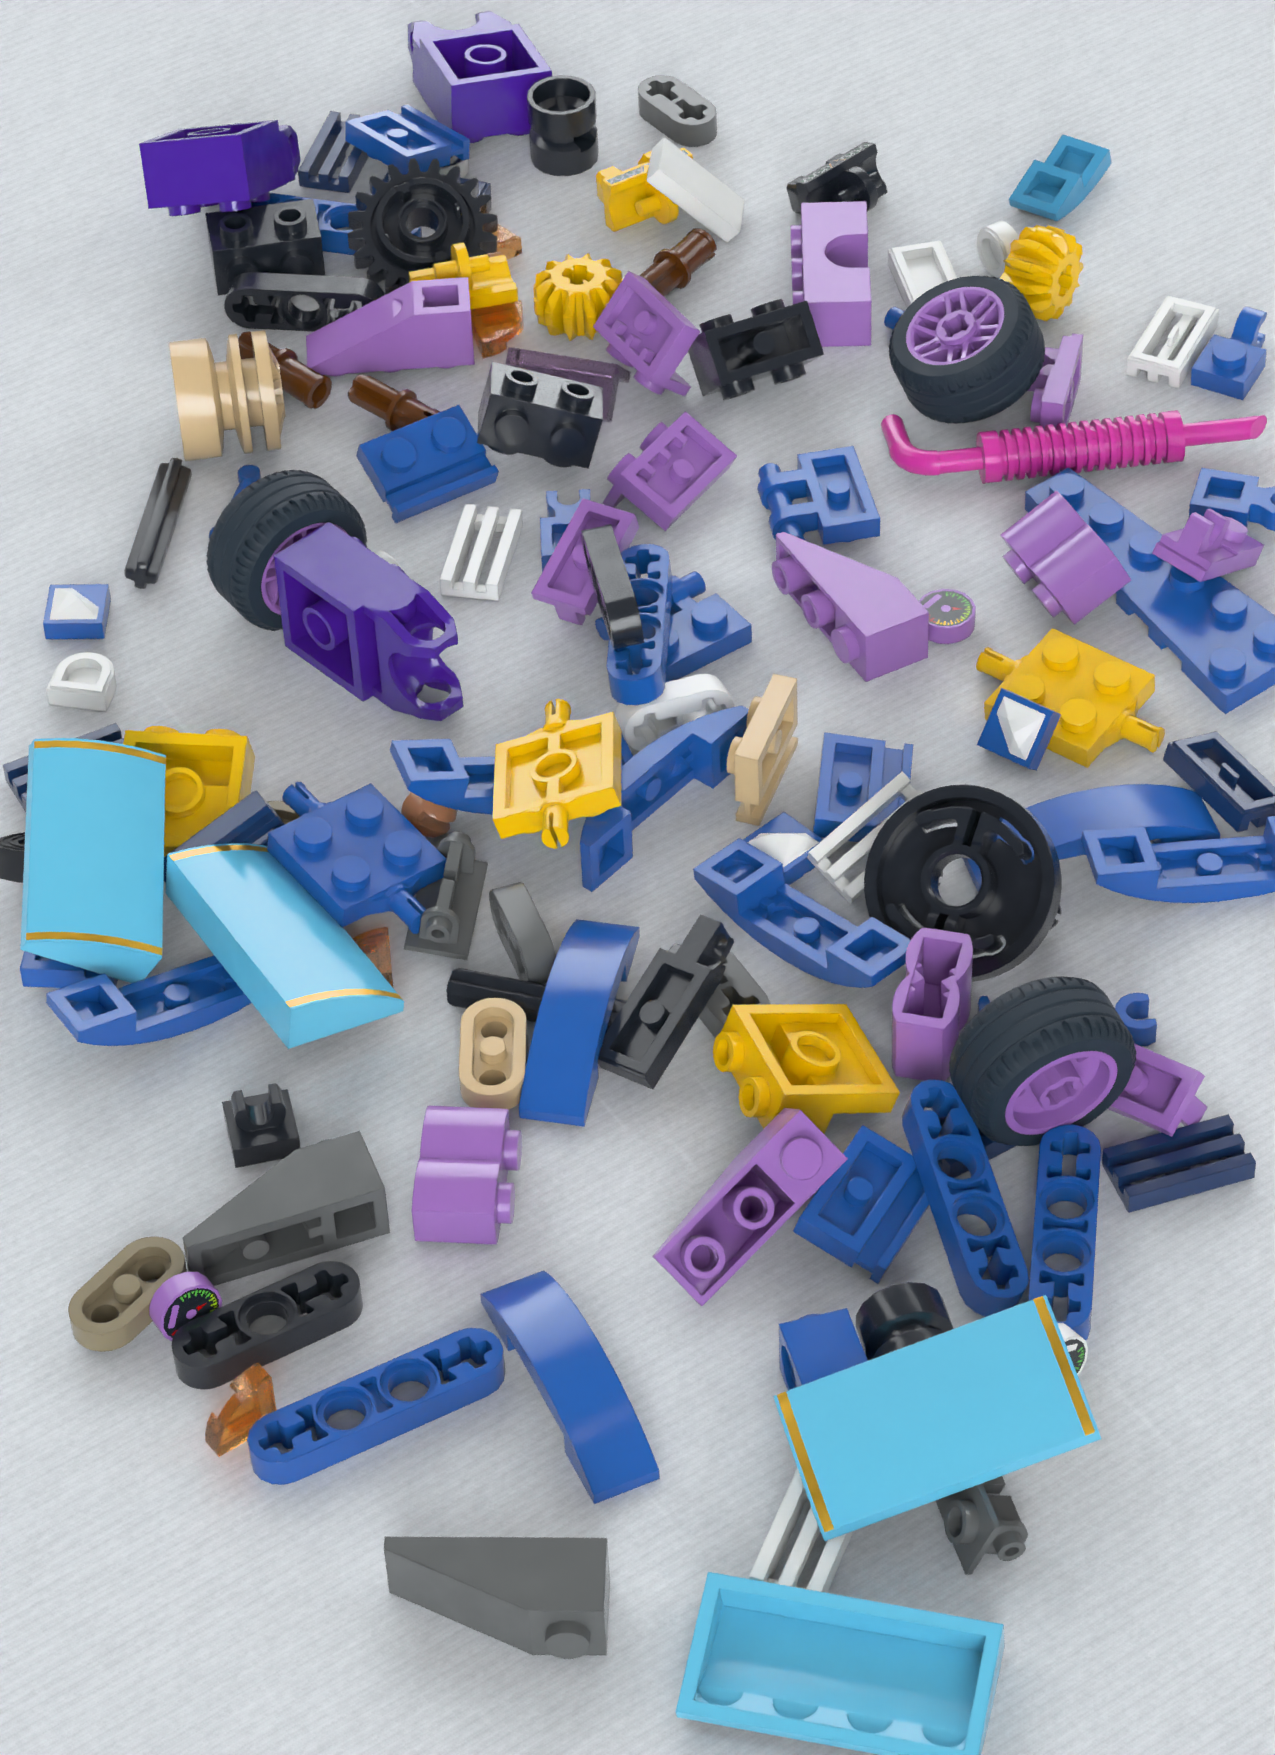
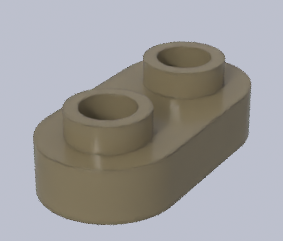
M163 1237L140 1238L124 1247L73 1295L68 1307L72 1333L76 1341L87 1349L105 1352L122 1348L139 1335L152 1322L149 1316V1305L154 1293L165 1281L174 1275L187 1272L184 1253L179 1245ZM152 1279H158L156 1282H147Z

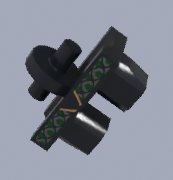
M863 142L850 151L838 154L827 160L824 166L812 173L800 176L787 183L786 189L792 211L801 214V203L866 201L867 212L877 205L878 198L888 193L886 183L881 178L876 165L878 153L876 144Z

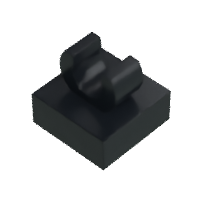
M274 1083L268 1085V1093L244 1097L242 1090L233 1092L231 1100L222 1102L235 1168L284 1159L294 1150L301 1148L288 1089L281 1090L279 1085Z

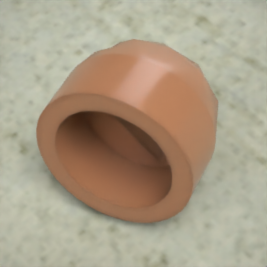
M412 792L404 800L401 809L402 815L422 835L432 838L446 834L450 830L449 823L454 822L457 816V810L437 805L422 799Z

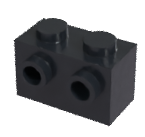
M313 199L255 206L239 211L205 213L210 255L218 296L227 295L231 281L237 275L246 272L325 276L322 240Z
M778 299L750 309L753 317L734 322L732 315L728 314L701 323L699 326L702 333L697 336L688 353L702 396L721 391L723 400H729L755 391L753 381L772 376L774 385L806 375L804 366L824 355L808 302L803 301L785 307L783 299Z
M492 361L478 410L477 443L487 445L493 451L501 454L513 455L522 453L543 458L549 464L565 468L574 465L589 469L603 421V387Z

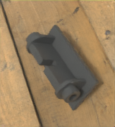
M454 831L449 833L446 838H443L437 848L446 858L444 877L421 888L416 893L415 898L426 910L422 914L419 933L413 934L408 928L404 950L467 960L488 862L475 860L476 850L471 843V838L463 832Z
M1002 1476L936 1500L944 1521L946 1536L953 1543L965 1575H971L984 1554H997L1000 1560L1011 1561L1020 1557L1026 1550L1024 1542L1028 1537V1532L1025 1525L1021 1522L1011 1496L988 1495L1001 1493L1006 1485Z

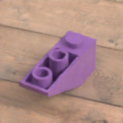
M468 277L412 281L306 336L307 366L321 375L336 377L351 373L379 371L392 373L407 369L434 367L447 369L462 365H475Z
M786 532L776 534V561L772 563V575L778 589L785 595L789 594L802 608L809 625L814 629L819 628L832 643L838 658L843 663H849L865 682L928 658L929 612L897 577Z
M784 1108L734 1158L652 1257L700 1306H703L848 1158L801 1110Z

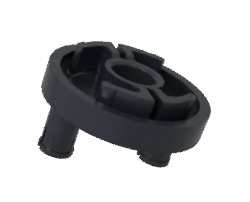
M965 784L949 785L929 790L914 797L901 806L886 821L876 836L868 855L864 876V894L870 918L877 919L911 940L921 928L906 914L902 907L904 905L911 916L924 928L969 934L973 946V955L985 952L993 953L1003 946L1000 938L1004 937L1006 945L1000 952L994 955L973 958L972 982L999 976L1021 964L1039 947L1049 930L1057 925L1059 921L1055 917L1057 914L1061 915L1062 911L1060 906L1062 890L1060 862L1048 832L1040 821L1021 804L989 788ZM1003 819L1009 822L1031 844L1034 850V860L1026 864L1024 861L1032 858V851L1029 845L1021 840L1009 826L1003 823ZM957 823V826L944 827L933 830L928 833L926 832V830H929L937 826ZM999 835V836H1000L1001 838H1003L1005 841H1003V840H1001V839H997V836ZM959 858L972 859L978 865L982 877L978 894L965 905L950 906L946 904L940 896L938 889L941 884L939 883V877H943V869L953 860Z

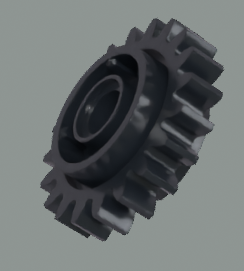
M413 158L409 162L408 174L403 175L396 166L390 164L388 165L389 182L385 183L380 178L372 175L369 178L372 195L363 192H357L355 195L356 208L359 211H351L348 214L349 228L353 230L348 233L349 249L357 250L354 253L355 268H368L367 279L377 284L382 280H386L385 295L408 284V272L433 268L435 263L452 261V244L463 242L469 257L497 252V236L492 233L498 230L497 215L489 213L491 211L490 195L476 197L479 192V180L476 178L460 184L459 166H454L444 176L440 174L438 159H433L427 172H421L418 162ZM418 227H429L435 233L428 237H417L411 231Z

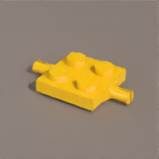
M1054 628L1044 636L1028 655L1016 661L994 651L990 647H986L984 652H981L978 657L976 669L979 672H984L1003 681L984 702L985 720H988L1001 688L1061 714V717L1046 749L1086 768L1091 765L1105 748L1124 738L1148 749L1152 753L1156 752L1157 747L1159 748L1165 736L1164 728L1157 727L1137 717L1138 710L1155 692V675Z
M555 699V709L551 700L544 709L545 725L543 728H539L524 737L495 744L492 820L501 839L521 833H536L542 830L541 839L544 845L557 849V840H559L561 847L568 843V822L570 820L583 816L594 817L608 809L621 806L622 730L614 712L584 720H570V704L563 699Z

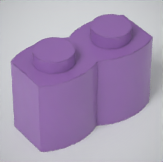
M1058 491L1051 494L1001 534V537L1010 548V551L1002 556L1023 584L1032 578L1038 583L1032 589V592L1053 618L1060 612H1063L1075 625L1131 581L1109 547L1084 522Z
M923 927L911 939L906 951L905 978L898 985L892 1001V1068L895 1076L922 1081L930 1079L945 1081L950 1076V1056L959 1037V1031L965 1026L971 1011L973 946L969 934Z
M427 1106L422 1128L420 1158L417 1164L412 1197L415 1241L497 1245L501 1223H513L515 1186L514 1183L507 1182L508 1171L520 1170L522 1133L521 1130H510L508 1109Z

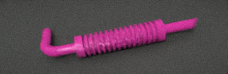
M1175 410L1160 412L1158 417L1156 413H1149L1147 417L1144 414L1136 415V418L1133 415L1125 416L1124 421L1122 417H1114L1113 422L1110 418H1104L1102 422L1099 419L1091 420L1090 425L1087 420L1080 421L1079 426L1076 422H1069L1067 427L1065 423H1058L1056 429L1053 424L1045 425V429H1043L1042 425L1035 426L1033 431L1031 427H1024L1022 433L1019 428L1011 429V433H1009L1008 429L1000 430L999 436L996 430L978 432L976 447L945 451L922 450L914 447L909 440L903 420L898 415L891 414L886 416L881 422V428L889 449V455L898 467L910 473L924 476L979 470L981 481L983 484L1001 482L1002 477H1004L1005 481H1012L1014 475L1017 480L1024 479L1025 474L1028 479L1035 478L1037 473L1039 477H1046L1048 471L1051 476H1054L1059 471L1061 472L1068 467L1076 473H1081L1082 467L1085 472H1091L1093 468L1096 471H1102L1105 466L1108 470L1115 469L1116 464L1120 469L1126 468L1127 464L1130 467H1137L1139 463L1141 466H1147L1150 464V461L1153 465L1160 464L1161 461L1164 463L1182 462L1185 457V447L1258 438L1266 427L1267 417L1259 415L1183 424L1179 411Z

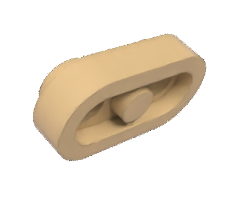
M503 998L483 999L469 1006L462 1015L460 1023L459 1082L461 1096L470 1107L509 1110L520 1103L527 1064L528 1034L526 1015L523 1009L513 1001Z

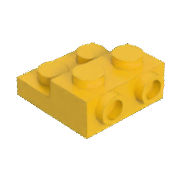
M150 726L144 731L125 730L124 745L166 755L164 856L175 850L251 793L255 755L248 736H241L232 730L219 728L210 729L205 734L180 733L166 726Z
M847 1004L732 1005L724 1026L714 1041L713 1059L717 1069L721 1072L732 1073L740 1087L739 1105L742 1113L749 1118L757 1117L763 1129L784 1108L801 1110L825 1134L833 1114L890 1113L900 1094V1091Z

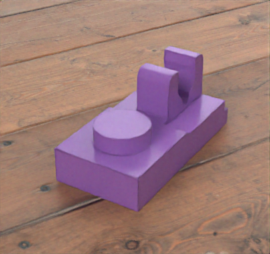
M1072 333L1071 337L1063 336L1059 349L1045 347L1043 367L1036 381L1028 390L1034 392L1030 421L1040 423L1043 429H1045V425L1053 424L1055 429L1058 423H1065L1066 427L1068 426L1081 381L1082 334Z
M583 498L531 592L533 599L554 605L559 619L583 625L586 619L585 615L591 616L598 601L585 560L581 530L611 524L621 553L629 548L639 529L635 514Z
M1209 508L1204 516L1196 512L1192 513L1183 529L1163 534L1160 542L1156 543L1152 553L1196 580L1203 582L1255 566L1264 544L1248 536V529L1242 523L1222 516Z
M1135 1044L1136 1062L1131 1077L1123 1092L1108 1109L1171 1137L1180 1122L1184 1126L1200 1122L1208 1107L1195 1094L1205 1076L1196 1069Z

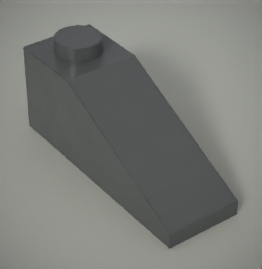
M360 1131L334 1139H326L317 1144L296 1149L182 1237L188 1272H199L216 1286L390 1233L385 1187Z
M385 1536L384 1555L389 1593L531 1655H553L562 1659H575L583 1655H607L610 1597L607 1538Z

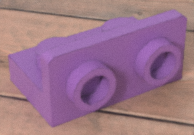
M628 271L593 328L609 342L606 351L612 357L637 370L634 378L641 385L659 395H662L664 390L668 389L685 397L691 386L675 370L689 351L700 331L645 278Z
M685 411L669 427L660 422L640 445V449L643 452L637 458L628 453L618 462L607 477V480L613 486L604 499L603 504L615 508L626 497L666 531L731 467L737 455Z

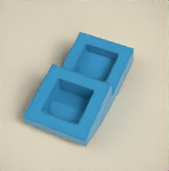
M1063 134L1045 162L1037 160L1032 162L1009 197L1010 206L1059 221L1073 211L1088 196L1112 164L1110 150Z

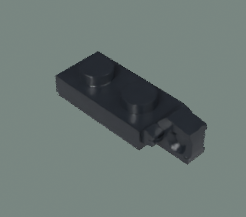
M700 914L681 945L675 943L668 951L661 948L658 950L604 1036L598 1057V1064L602 1069L650 1089L655 1088L721 982L720 979H722L726 969L723 963L734 944V939L730 937L722 922Z

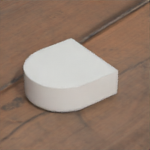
M91 652L77 653L67 657L58 664L46 688L49 705L107 712L117 687L113 664L105 656Z

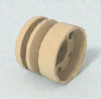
M265 330L251 332L254 358L241 359L237 334L228 335L226 361L216 363L206 338L169 342L185 461L222 457L224 431L234 429L244 454L253 453L250 427L263 426L267 451L281 449L280 438L284 418L286 417L279 363L268 345Z

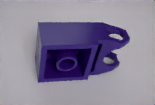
M492 11L475 14L476 24L461 30L441 29L424 20L408 24V49L413 65V83L438 122L470 139V143L479 142L484 137L503 134L515 136L530 134L531 126L528 122L527 108L528 90L536 82L552 77V70L519 24L512 25L511 22Z
M278 120L182 128L139 143L148 208L168 207L169 216L196 214L201 212V207L218 204L220 212L252 208L251 203L270 200V191L296 180L295 175L301 162L297 133L289 125L279 126Z
M327 522L274 555L285 647L362 702L374 696L394 711L412 715L419 719L442 721L464 707L460 682L456 674L447 667L439 656L446 648L458 644L455 621L427 589L409 578L398 565L388 563L369 550L360 539L350 537L330 522ZM436 627L443 630L444 633L433 640V629ZM424 684L430 688L450 694L445 700L437 703H427L419 700L417 697L422 691Z

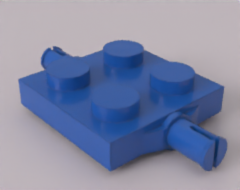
M295 782V787L291 784L284 791L282 800L296 812L299 818L268 832L267 851L342 928L367 915L389 911L394 912L413 934H418L422 914L426 908L414 895L421 888L444 877L446 858L371 783L328 803L320 802L302 782Z

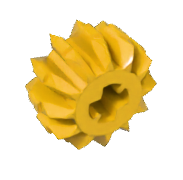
M1035 225L1033 228L1025 227L1020 232L1019 239L1011 242V252L1008 258L1003 260L1005 268L1000 279L1014 285L1024 295L1036 319L1046 322L1051 318L1058 319L1063 314L1065 306L1072 304L1074 290L1080 286L1078 278L1084 268L1083 263L1080 262L1083 254L1082 245L1076 243L1075 236L1065 233V230L1049 225L1047 227Z
M589 253L582 258H573L566 254L563 262L548 261L546 269L536 274V281L533 286L534 312L537 315L538 324L547 326L550 335L567 334L569 341H572L577 336H586L593 340L595 333L598 332L593 326L623 280L621 270L612 268L609 259L592 260Z

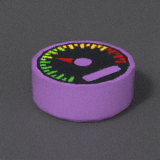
M939 589L931 591L920 598L919 602L929 612V641L938 644L957 643L968 638L974 631L976 606L973 600L965 593L953 589Z
M184 1272L174 1275L165 1281L154 1293L149 1305V1316L163 1336L172 1341L173 1336L181 1326L222 1307V1298L206 1276L199 1272Z

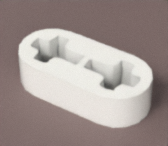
M697 674L666 682L663 694L649 703L641 705H625L620 703L616 709L615 716L627 743L633 749L641 751L656 739L685 723L723 709L735 707L724 684L716 676ZM712 698L706 702V710L696 712L701 709L702 700ZM648 713H654L649 716L648 725L644 727H638L643 724L644 715Z

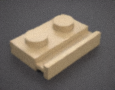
M773 674L763 696H755L750 704L747 715V729L743 737H734L730 745L727 757V772L735 774V801L741 802L736 812V821L760 826L796 750L798 738L792 737L798 725L797 678Z

